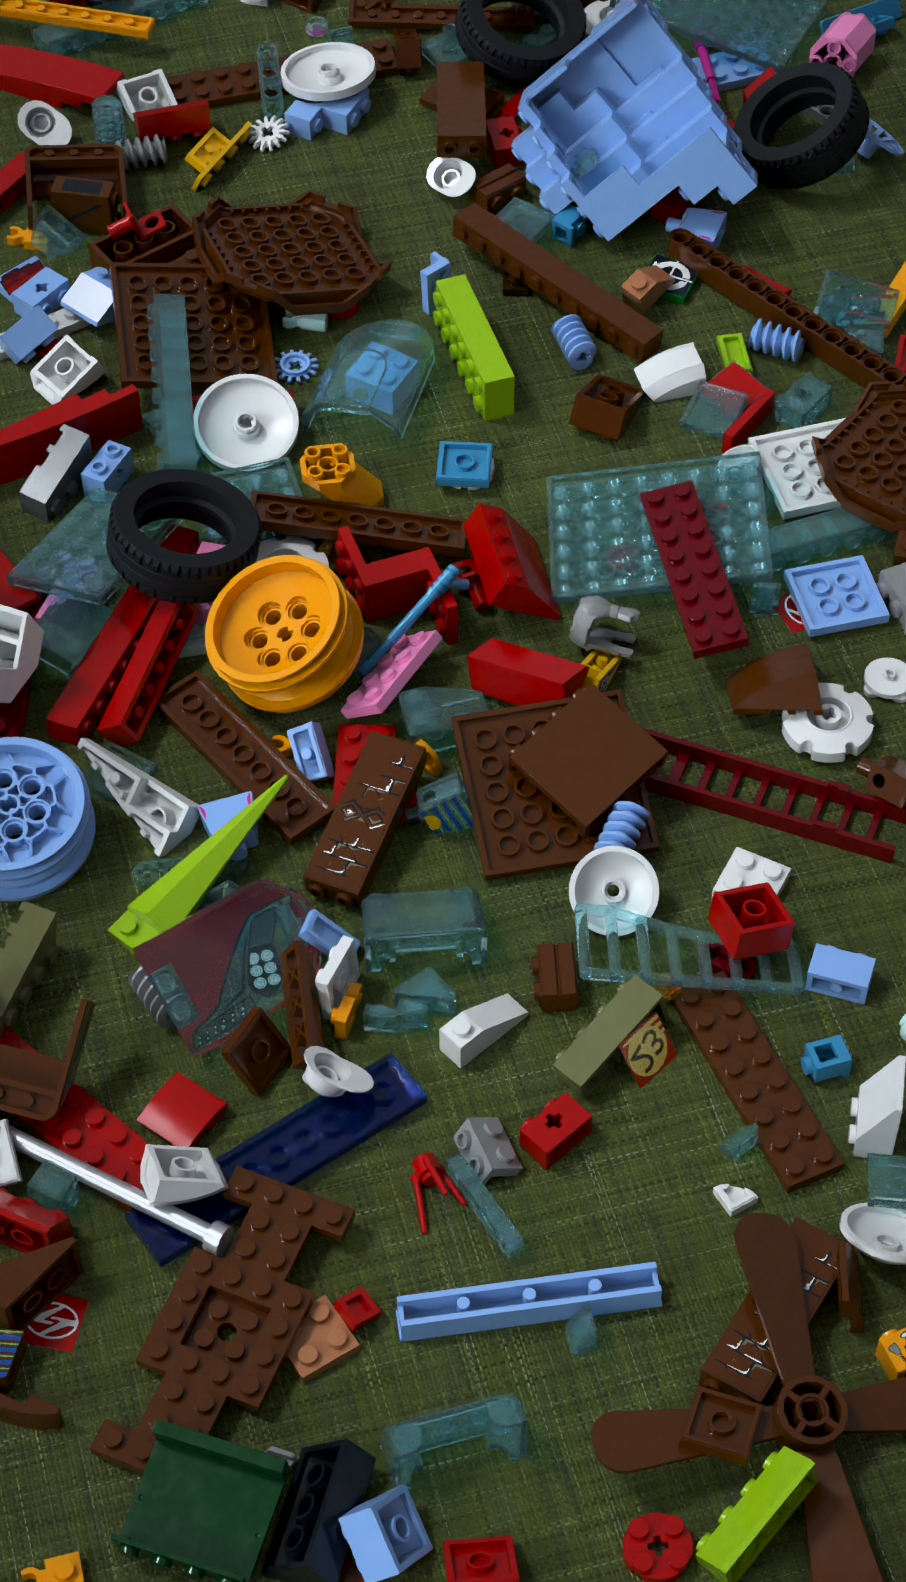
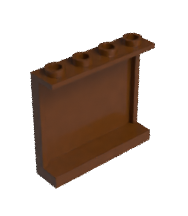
M592 683L585 689L579 688L570 698L571 702L564 708L562 706L558 707L551 714L550 721L544 726H537L531 732L530 739L523 745L521 743L517 744L509 753L508 770L511 772L515 768L518 769L577 823L576 832L584 839L613 812L612 808L616 802L625 801L665 764L668 751Z

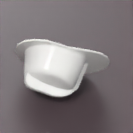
M32 100L20 108L18 113L19 128L38 145H67L70 142L72 127L69 120L49 104L39 100Z
M436 158L429 165L426 178L428 184L438 192L449 197H458L467 193L473 186L476 172L472 165L459 158Z
M310 1046L305 1050L304 1058L307 1067L302 1079L318 1094L326 1097H337L346 1091L365 1093L373 1088L374 1081L371 1075L358 1065L320 1046Z

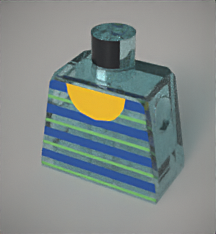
M458 772L419 788L416 792L418 806L406 809L405 811L410 826L425 822L434 834L473 827L471 807L467 800L466 784Z

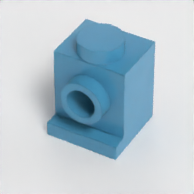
M571 204L567 205L552 219L551 238L572 248L574 240L584 233L586 229L585 222L588 218H583L578 212L577 207Z
M840 1034L806 1043L804 1056L801 1057L800 1062L806 1076L811 1075L814 1082H819L841 1075L843 1078L849 1077L852 1058Z

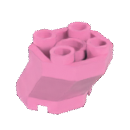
M844 12L830 24L829 28L811 47L809 63L823 62L843 68L853 77L857 69L874 51L876 27L865 14Z

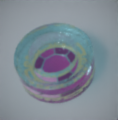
M319 16L307 19L305 22L306 34L315 38L325 36L328 33V21Z

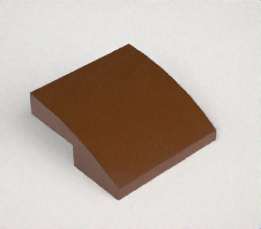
M839 1241L836 1255L840 1317H849L850 1333H864L860 1261L855 1250L846 1241Z

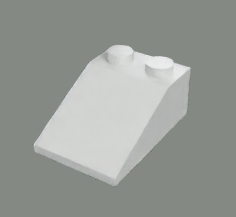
M899 1055L860 1085L858 1098L852 1097L850 1116L856 1118L855 1125L850 1124L848 1143L854 1144V1157L891 1161L903 1109L906 1056Z

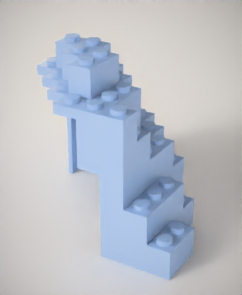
M621 0L615 5L612 13L591 29V33L586 39L523 90L518 106L520 110L518 114L526 124L530 122L531 125L513 139L511 145L514 156L519 161L523 160L527 164L525 170L527 180L533 186L537 185L540 188L539 197L541 199L539 201L543 208L548 212L551 210L556 215L572 201H575L580 215L585 219L589 218L594 224L592 227L596 234L601 238L604 236L607 241H610L677 186L680 187L678 191L686 201L690 199L693 204H696L718 186L717 191L725 201L730 200L733 205L757 187L758 173L742 154V140L727 123V115L712 98V90L697 73L698 67L667 30V22L649 0Z

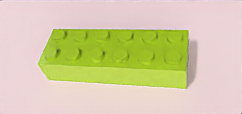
M466 275L437 280L436 292H433V301L436 306V311H433V319L435 325L441 328L443 342L449 345L451 359L457 362L459 376L465 379L467 393L473 396L476 412L480 411L484 421L514 414L515 376Z

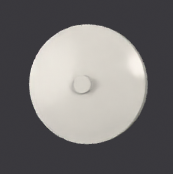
M327 42L305 47L290 55L281 67L282 85L286 91L295 97L310 101H333L350 97L368 87L376 75L375 60L372 54L363 47L344 42Z
M236 374L215 382L202 394L194 410L193 430L199 449L213 464L230 472L251 474L270 469L287 457L297 440L299 417L292 397L280 384L261 375Z

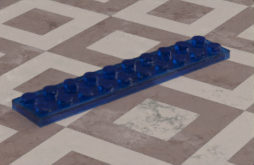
M389 1053L364 1068L374 1081L373 1088L365 1093L346 1091L337 1097L320 1095L221 1155L216 1161L227 1183L236 1166L293 1186L427 1103V1095L393 1054ZM223 1191L197 1201L173 1205L210 1224L219 1220L228 1225L245 1216L250 1209L224 1199ZM135 1208L125 1214L126 1222L160 1268L201 1243V1241Z

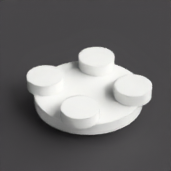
M887 657L870 662L864 673V694L869 698L881 697L893 699L897 703L906 702V663Z

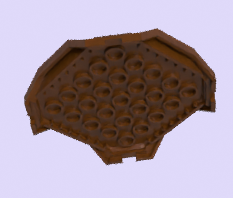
M310 189L290 204L232 207L216 195L208 202L207 209H201L192 219V231L197 257L213 285L230 283L238 291L267 302L278 303L294 316L345 311L372 291L391 270L392 261L379 264L362 238L357 207L342 201L338 202V206L325 201L326 195Z
M904 379L903 385H889V381L869 382L853 412L826 438L812 436L811 441L823 482L843 509L889 532L899 531V529L906 530V379Z

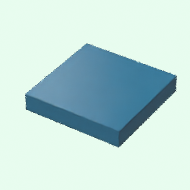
M440 441L436 486L489 488L493 443Z

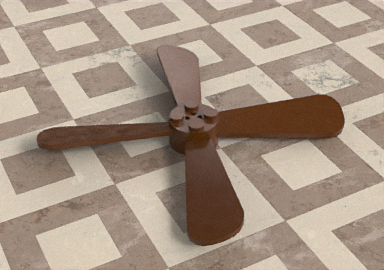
M767 1213L747 1214L737 1223L734 1230V1241L783 1385L773 1406H764L753 1445L775 1440L782 1448L786 1446L816 1463L819 1482L802 1502L811 1582H883L834 1444L841 1434L906 1433V1377L842 1393L831 1381L815 1376L797 1242L794 1232L785 1220L776 1215ZM690 1409L612 1411L600 1416L595 1421L591 1430V1443L599 1463L607 1470L618 1474H630L707 1456V1454L679 1446L680 1437Z

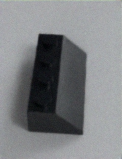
M349 1439L302 1448L261 1575L282 1582H338L349 1548L338 1518L362 1504L367 1486L372 1479V1470L376 1461L375 1457Z

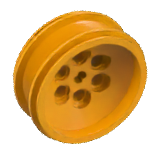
M298 555L273 556L260 560L240 571L217 595L210 608L205 627L207 655L217 674L228 683L236 696L249 706L276 713H289L307 709L335 693L355 669L364 641V621L361 610L353 596L344 588L338 576L321 562Z

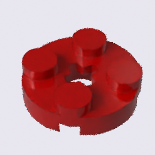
M665 1513L642 1515L630 1522L628 1530L624 1535L623 1559L627 1568L641 1576V1580L644 1582H674L681 1577V1573L691 1563L693 1554L691 1534L684 1526L683 1520L676 1515ZM658 1541L666 1545L667 1548L663 1549L662 1555L657 1556L654 1550L648 1549V1546L653 1545V1542Z

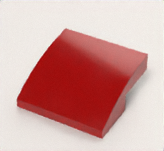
M177 1072L150 1100L137 1118V1121L175 1146L195 1147L206 1129L210 1131L213 1129L228 1104L180 1072Z

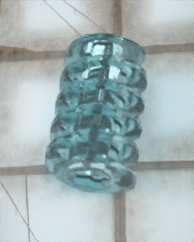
M110 95L97 97L91 104L96 144H116V140H119L123 146L126 134L122 103L119 99Z

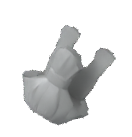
M598 595L581 598L578 602L579 607L574 614L573 625L568 635L569 639L586 651L594 649L631 659L633 649L615 645L610 641L615 639V641H625L633 644L636 640L634 634L593 626V623L597 619L608 616L628 623L638 622L641 611L635 608L611 604L605 598Z

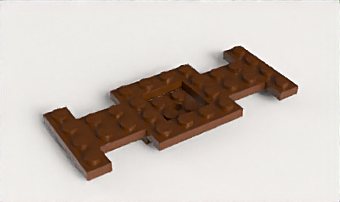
M236 1166L227 1183L229 1188L223 1191V1196L226 1200L250 1208L225 1258L217 1257L207 1251L194 1247L136 1358L137 1366L164 1377L137 1430L135 1431L105 1419L90 1447L91 1454L143 1474L156 1441L152 1434L156 1419L211 1436L225 1407H230L231 1403L259 1413L315 1300L314 1292L291 1284L288 1280L311 1233L315 1232L343 1242L354 1220L355 1209ZM226 1328H231L237 1332L236 1336L229 1341L221 1340L218 1335Z

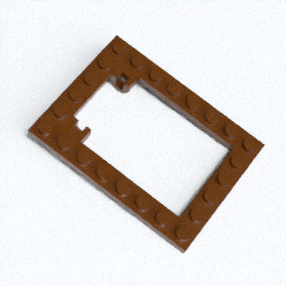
M350 0L348 24L349 27L455 30V17L459 6L396 4V0ZM511 2V7L488 6L483 9L488 23L495 31L533 32L534 9Z

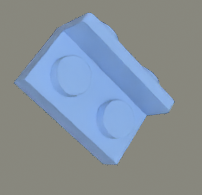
M435 251L430 254L431 265L420 271L422 308L428 315L436 311L433 301V292H436V281L451 277L450 262Z

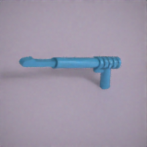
M448 565V569L442 572L437 581L432 583V587L430 586L426 590L425 595L386 637L387 640L369 660L363 663L359 669L361 674L366 675L386 651L399 641L435 599L441 598V595L449 588L467 590L469 588V580L455 578L460 574V571L454 565Z

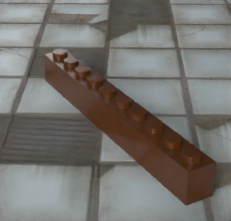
M475 202L454 216L453 236L511 274L514 278L522 280V283L569 315H578L585 326L624 351L627 355L641 363L660 349L663 336L662 328Z

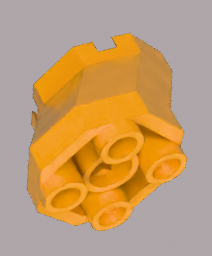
M342 443L309 446L305 449L304 455L300 458L302 482L327 500L375 507L378 505L381 507L384 504L381 480L354 461L353 453L348 451L346 445Z

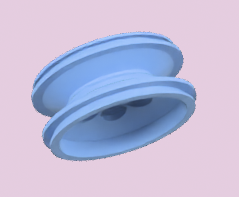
M3 737L0 738V901L31 900L51 893L61 887L83 865L91 851L95 838V813L86 779L70 757L59 749L36 739ZM10 785L9 787L1 788L2 786ZM34 791L38 792L35 795H28L29 793ZM36 817H44L41 820H34ZM14 835H21L19 838L11 839Z

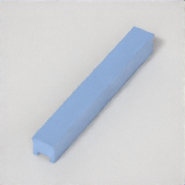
M656 1262L397 1296L396 1318L400 1342L661 1307L662 1288L659 1285Z

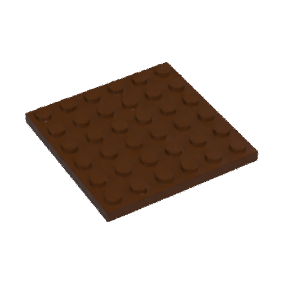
M110 262L109 272L121 388H126L133 384L136 388L208 389L215 382L236 374L261 375L278 383L267 301L238 291L230 283L213 285L202 264Z
M622 689L603 692L628 715ZM571 697L451 717V725L469 809L472 814L471 818L485 881L577 865L584 856L594 851L595 843L599 842V835L603 832V827L608 822V817L584 839L576 832L577 823L518 769L515 768L512 772L508 770L509 753L517 744L521 743L523 745L530 739L531 732L537 726H544L549 722L551 714L560 706L564 708L571 702ZM644 783L625 800L644 807L650 813L649 819H642L646 824L645 828L637 829L641 833L640 838L633 839L636 847L632 850L639 854L657 852L660 847Z

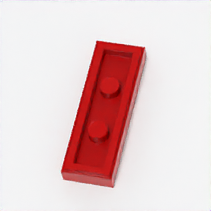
M768 388L765 389L724 432L723 453L741 445L773 411L774 391Z

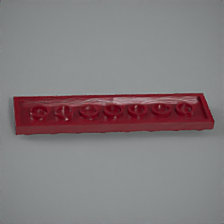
M693 481L640 493L641 503L694 659L748 646L749 638Z

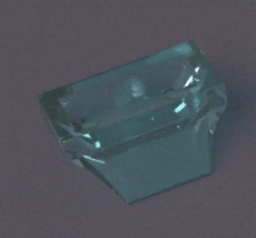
M49 203L32 221L33 234L31 244L50 260L61 255H71L87 237Z

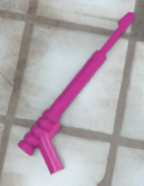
M696 26L691 30L695 49L699 54L706 81L712 90V98L718 104L721 99L708 50L710 49L709 46H719L720 38L704 36L701 27Z

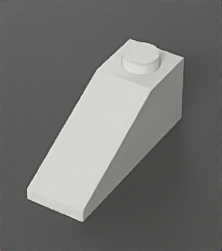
M508 993L464 1010L439 1029L440 1050L461 1069L526 1018L528 1011Z

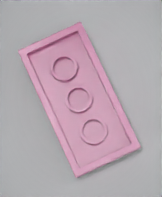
M420 631L408 636L404 634L390 651L378 660L376 668L362 679V685L358 690L347 697V703L340 710L345 718L350 719L383 713L443 639L438 631Z

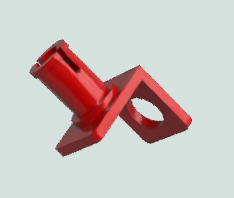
M125 201L123 205L127 212L126 216L106 226L113 240L132 230L137 231L141 239L144 240L165 229L167 224L160 210H156L137 220ZM150 220H159L158 224L155 227H146L147 223Z
M469 558L453 563L452 565L458 570L463 567L471 570V572L460 576L461 579L469 580L470 586L467 590L457 589L458 594L468 591L476 611L488 608V601L474 559Z

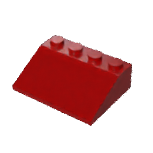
M479 503L463 527L488 605L559 621L561 614L535 538L502 508Z

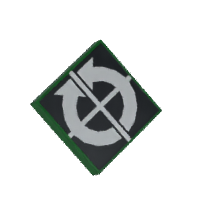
M655 254L649 266L656 265L675 278V282L659 298L684 305L699 279L698 273L676 259Z

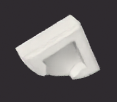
M729 1184L713 1187L714 1196L730 1217L758 1203V1196L746 1187L743 1189L729 1186Z

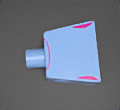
M690 207L686 209L682 220L668 217L665 231L671 232L678 228L686 229L717 249L726 231L727 212Z
M252 791L197 805L204 829L209 838L254 801ZM258 822L232 856V860H243L248 855L247 849L258 844Z

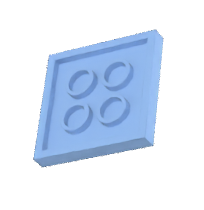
M863 555L784 570V580L809 637L889 622L890 614Z

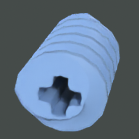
M570 314L555 321L551 327V332L568 364L574 370L586 369L591 365L597 347L589 336L581 318L576 314Z
M759 318L752 328L748 349L753 345V349L758 352L763 347V353L767 355L772 351L774 357H779L782 353L784 360H788L792 356V362L797 363L805 347V338H801V330H798L794 336L791 335V327H788L783 333L781 324H778L776 329L773 330L772 321H769L763 327L762 318Z
M618 801L613 805V812L609 814L608 822L604 824L603 832L600 833L598 838L599 842L595 843L593 850L605 846H622L635 849L636 843L633 839H639L641 836L637 829L645 828L646 824L642 819H649L650 813L644 807L634 802Z

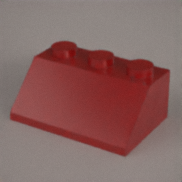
M208 99L133 113L136 133L140 141L144 140V136H148L150 141L153 142V136L157 134L159 138H162L164 135V137L168 138L169 142L182 139L181 134L191 133L192 137L206 135L205 130L211 129Z
M0 1187V1244L26 1254L73 1235L70 1217L63 1211L44 1208L31 1198L24 1197L21 1199Z

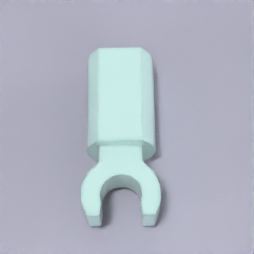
M285 310L286 317L282 319L283 327L289 329L300 327L302 330L326 333L328 314L294 316Z

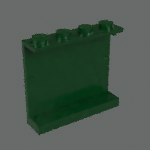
M156 1419L152 1429V1434L156 1439L121 1533L119 1536L112 1534V1542L119 1548L118 1552L123 1556L137 1559L138 1555L151 1558L150 1563L159 1568L170 1570L172 1565L184 1569V1575L196 1580L203 1581L204 1576L217 1580V1582H250L291 1470L287 1460Z

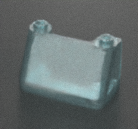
M461 887L459 889L390 894L373 893L362 900L361 914L366 972L381 971L382 962L390 958V962H396V953L456 949L457 957H463V953L468 954L471 957L472 965L487 964V930L481 895L477 890L471 887Z
M490 1394L386 1424L381 1431L380 1442L393 1488L406 1484L407 1488L411 1489L413 1472L423 1469L421 1452L482 1435L485 1437L488 1450L495 1449V1447L502 1448L508 1453L510 1461L526 1457L528 1420L522 1403L511 1394Z

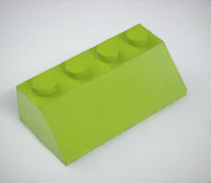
M783 1446L779 1453L773 1451L763 1463L762 1468L765 1470L757 1480L751 1478L742 1488L740 1495L743 1497L734 1507L729 1505L722 1512L718 1519L720 1525L712 1534L707 1532L700 1539L696 1546L698 1552L695 1554L698 1563L721 1582H738L819 1482L815 1462L786 1446Z

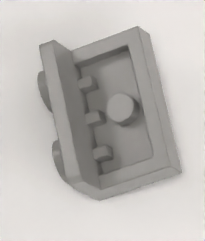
M498 1117L467 1118L454 1135L456 1146L476 1187H484L491 1177L517 1176L523 1169Z

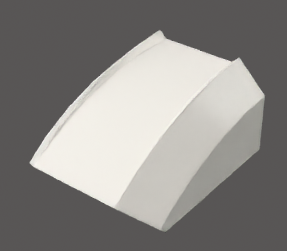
M162 69L117 82L116 92L133 122L134 112L167 107L169 104L170 106L178 105Z
M66 334L31 370L30 376L34 389L54 405L89 387L106 370L98 360L87 354Z
M694 342L667 349L634 368L643 391L655 403L700 394L697 391L706 385L704 363H702L697 353Z
M146 1144L140 1166V1184L143 1185L149 1206L176 1205L197 1201L229 1188L219 1164L208 1148Z

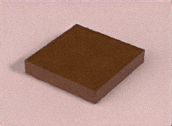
M253 1006L220 1053L252 1095L261 1096L290 1055L291 1048L261 1007Z
M697 1386L680 1437L679 1446L746 1466L763 1414L764 1405Z

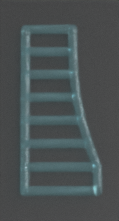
M579 903L574 908L579 975L583 980L623 983L626 980L629 981L636 974L649 985L801 995L804 993L805 988L798 944L794 940H790L788 950H783L787 953L791 982L773 980L769 953L758 955L761 980L743 979L741 959L733 960L728 950L731 978L713 977L709 943L724 945L716 932L671 924L610 905ZM587 916L605 917L609 969L591 968ZM617 920L635 925L640 971L622 970ZM648 929L666 934L670 974L652 972ZM679 938L696 941L700 976L683 975Z

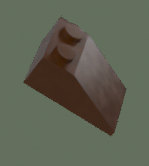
M598 374L576 394L569 424L575 425L578 430L583 432L593 431L607 440H618L626 432L646 393L640 387Z
M69 1237L0 1263V1329L25 1330L84 1273L77 1240Z

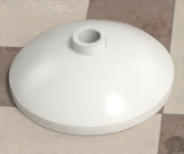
M605 846L588 853L576 865L569 882V900L575 915L587 928L606 936H623L638 930L652 917L659 900V882L653 867L641 854L622 846ZM610 885H616L619 888V893L616 896L608 894L607 889Z
M866 1202L852 1205L844 1210L839 1225L843 1236L851 1246L875 1261L892 1265H906L905 1209L884 1203Z

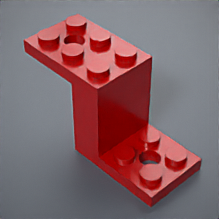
M345 526L337 529L338 540L334 542L337 555L339 556V559L336 560L337 571L339 575H344L346 590L353 594L366 623L409 612L425 595L426 590L430 586L432 587V583L437 581V578L442 575L429 547L366 564L349 527ZM448 589L441 595V598L435 599L427 608L429 616H434L436 630L440 635H443L447 645L458 642V605L450 589Z

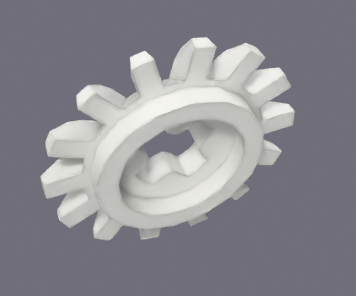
M275 115L272 116L270 122L267 116H264V123L257 119L256 123L259 126L251 125L250 129L254 131L249 132L251 138L248 142L249 144L254 143L253 149L260 146V152H264L265 148H269L270 152L273 151L272 147L277 146L280 148L281 145L279 143L287 141L283 135H289L290 133L288 130H285L289 126L287 123H283L284 119L280 118L276 121L277 116ZM272 129L273 135H266L264 137L263 131Z

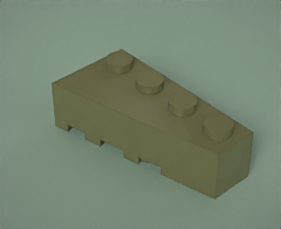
M23 901L18 909L20 920L18 923L11 922L6 931L8 937L5 941L4 949L0 948V1037H2L8 1026L12 1027L18 1016V1010L22 1005H27L35 984L39 985L42 982L46 967L49 963L53 964L59 951V947L56 946L57 912Z
M636 974L629 981H624L618 987L615 997L598 1009L595 1015L596 1018L588 1026L585 1025L578 1031L575 1041L568 1049L564 1048L557 1054L553 1064L557 1077L582 1097L586 1098L613 1073V1064L616 1061L618 1063L626 1061L619 1048V1044L654 1012L657 1013L663 1026L670 1020L664 996Z

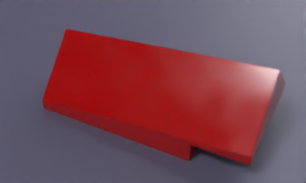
M491 638L467 655L472 691L516 706L572 697L579 688L583 687L590 668L583 664Z

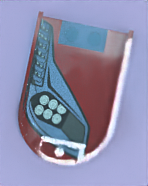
M273 880L250 882L133 948L136 957L193 1058L229 1041L253 1006L261 1007L268 1016L285 1005L279 955L296 940L305 941L298 935L308 912L312 910V907L302 895L291 887L286 889L275 884ZM305 941L306 953H312L316 978L318 971L323 968V966H320L322 952Z

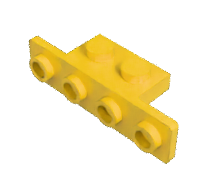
M248 121L231 140L212 127L184 159L200 172L191 189L196 191L200 185L205 187L213 177L211 173L213 171L218 173L226 163L224 159L226 157L229 159L233 157L238 150L237 145L239 143L243 145L251 134L248 131L252 125L251 122Z

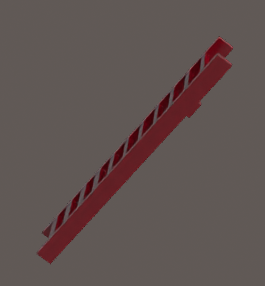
M643 728L668 751V754L677 756L668 778L653 774L645 782L647 791L892 864L896 846L873 839L882 817L906 824V807L900 808L880 797L853 790L849 785L832 780L825 782ZM689 760L706 765L697 787L680 782ZM715 768L734 773L725 795L706 790ZM742 776L762 781L753 803L733 798ZM770 784L789 789L781 812L761 806ZM798 792L817 798L809 820L789 815ZM825 801L846 806L837 829L835 823L818 820ZM853 809L874 815L866 837L845 831Z

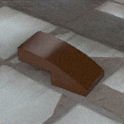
M0 1393V1420L25 1428L45 1430L61 1429L64 1424L59 1407L33 1394L29 1396L23 1405Z

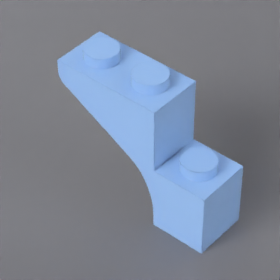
M365 88L350 97L321 103H307L295 100L284 113L285 123L289 126L285 130H288L289 134L310 141L317 132L319 133L322 130V127L348 135L358 125L363 115L368 113L371 108L369 89Z

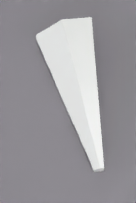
M88 738L80 739L77 747L79 750L84 751L92 761L90 765L95 771L100 772L106 781V787L125 813L135 820L141 829L139 832L144 838H148L154 846V853L157 856L164 857L192 833L200 816L197 803Z

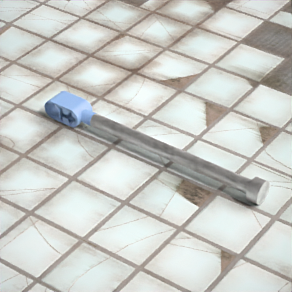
M10 1126L15 1150L203 1242V1250L217 1257H222L230 1248L235 1234L232 1226L219 1220L210 1224L173 1205L149 1206L145 1191Z

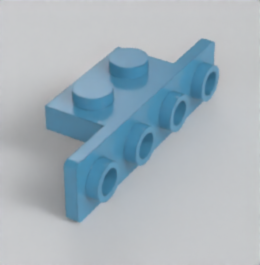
M877 0L846 11L851 14H865L876 27V35L887 33L888 29L896 26L895 19L902 17L900 0ZM843 13L821 20V35Z

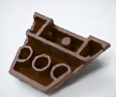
M807 643L787 647L754 660L725 680L733 714H770L773 710H787L788 715H796L797 710H813L814 715H823L816 670Z

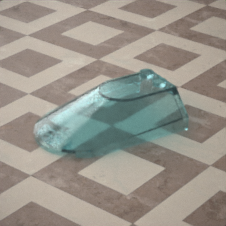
M394 319L371 322L351 331L336 346L300 418L303 428L310 427L318 411L327 410L373 416L391 429L396 439H402L435 361V346L431 335L415 323Z

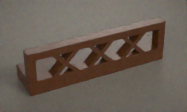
M296 940L279 956L293 1069L306 1070L305 1050L310 1046L324 1048L317 988L315 986L312 953H306L305 941Z

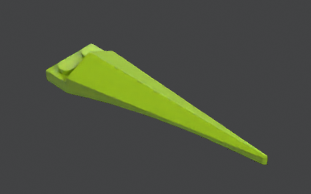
M288 774L280 778L127 906L128 910L107 930L109 936L135 955L134 947L195 913L247 835L288 783Z

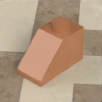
M656 265L639 268L621 286L623 302L643 315L675 282V278Z

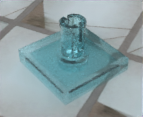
M448 23L447 26L444 25L442 27L443 33L420 42L421 54L435 67L436 62L470 61L458 43L455 24Z

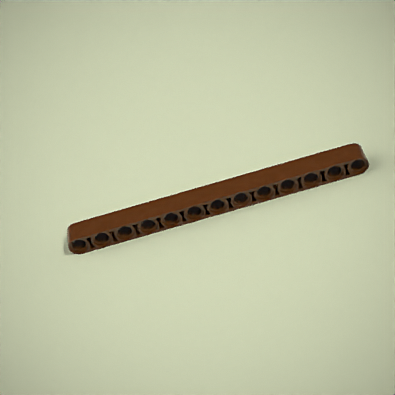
M682 228L674 229L670 232L669 258L676 259L697 272L699 279L756 317L762 318V321L765 323L772 321L773 328L776 329L778 324H781L782 332L784 333L788 327H791V335L793 336L798 330H801V338H805L804 348L864 388L867 387L869 382L889 381V385L904 384V379H906L904 371L701 238Z

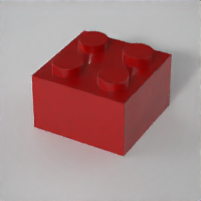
M768 882L714 892L708 920L733 960L788 950L795 922Z

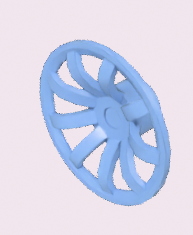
M869 118L865 139L857 152L870 159L877 149L884 148L888 152L902 157L905 152L901 145L885 129ZM873 125L877 128V130L871 135L870 133ZM883 133L886 137L880 138L879 136Z

